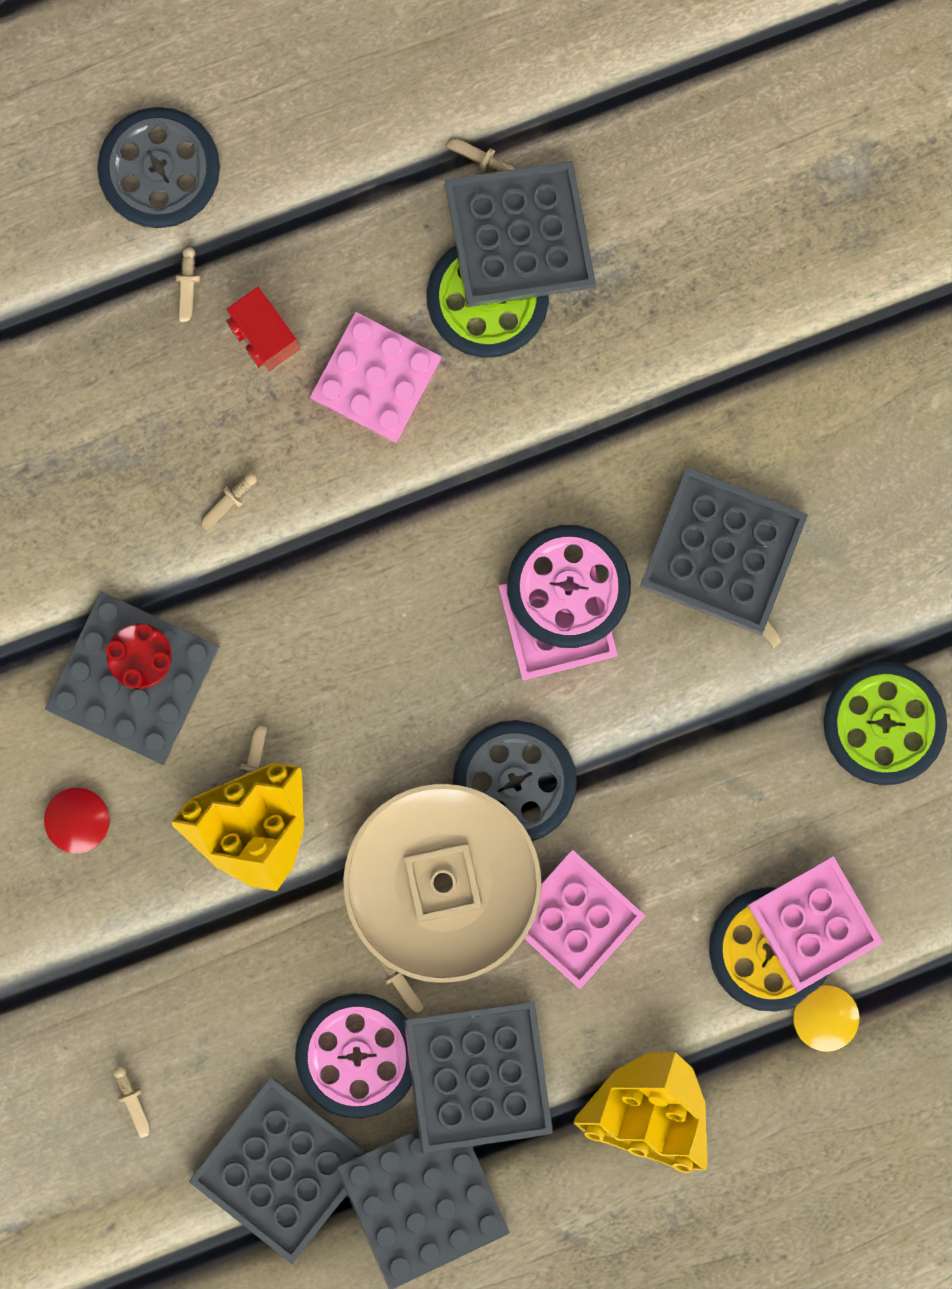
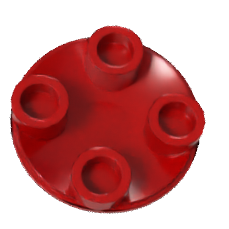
M137 623L123 627L112 637L106 647L107 664L111 674L118 682L128 688L145 689L158 684L167 675L171 666L172 650L168 639L160 630L148 624Z
M66 789L58 793L49 802L44 815L45 831L51 842L63 851L69 853L90 851L103 841L110 827L107 806L96 793L88 789Z

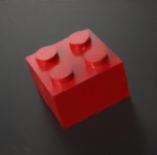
M259 286L226 309L230 316L226 320L229 328L239 342L243 339L248 342L249 345L245 348L258 368L264 365L270 372L300 350L297 339Z

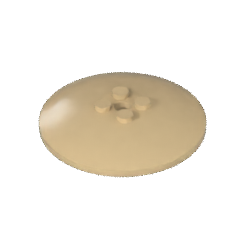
M433 784L413 788L394 796L377 808L361 826L351 844L343 878L345 904L349 918L356 933L368 950L385 965L403 975L435 983H451L471 979L492 970L505 961L520 946L531 929L541 896V870L537 852L529 834L517 817L507 807L489 795L472 788L451 784ZM440 873L448 874L453 880V886L448 892H439L434 886V880Z

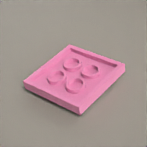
M355 312L310 398L397 444L442 357Z
M594 566L590 570V577L592 581L599 583ZM567 577L564 583H550V585L560 586V588L565 589V595H571L573 590H588L587 587H578V585L573 584V578ZM507 583L498 585L522 681L618 657L612 631L599 641L579 648H559L539 641L519 624L513 614L507 595ZM534 590L529 595V602L535 608H542L548 603V595L543 590ZM598 597L589 598L585 605L586 611L592 616L600 615L604 611L603 601ZM563 609L556 613L555 622L561 628H568L573 624L574 616L569 610Z
M571 850L541 883L538 911L525 940L574 985L581 989L646 915L574 850Z
M834 856L747 905L796 992L801 991L883 943Z

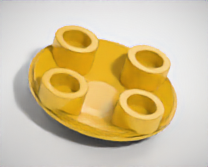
M822 985L796 1005L793 1024L800 1039L811 1048L819 1051H834L847 1045L855 1036L859 1026V1011L855 1001L847 992L835 986Z

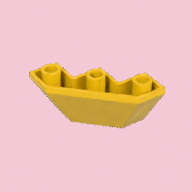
M276 762L268 764L188 799L171 823L178 832L219 870L250 887L277 891L294 868L304 832L302 770L300 766Z
M648 1052L616 1069L575 1117L574 1124L585 1132L584 1135L588 1139L612 1145L626 1150L635 1156L654 1160L684 1173H690L692 1170H706L705 1100L693 1068L676 1052Z

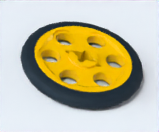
M774 887L754 889L738 896L723 909L715 921L710 936L709 955L712 970L719 984L729 996L742 1005L755 1010L777 1012L796 1007L809 994L822 986L828 975L796 992L775 955L767 959L764 967H762L766 959V951L762 948L765 943H769L747 905L776 889ZM739 925H745L751 931V938L745 944H739L733 939V931ZM741 958H748L753 964L752 973L746 977H741L735 972V964ZM770 973H777L782 978V986L775 992L768 991L764 986V979Z

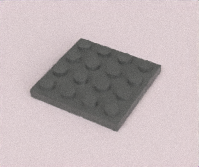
M573 161L445 180V191L467 307L595 288L596 281Z
M686 467L639 587L762 635L808 514Z
M101 591L45 710L165 765L220 647ZM142 623L157 628L166 636L172 650V662L167 675L158 684L145 689H133L124 686L114 678L107 664V645L120 629L131 624Z
M535 1002L404 1020L421 1153L553 1134Z
M271 1076L192 1176L189 1183L293 1264L347 1195L336 1166L367 1151Z
M417 1128L336 1166L388 1289L397 1288L510 1234L472 1146L421 1153L419 1131Z

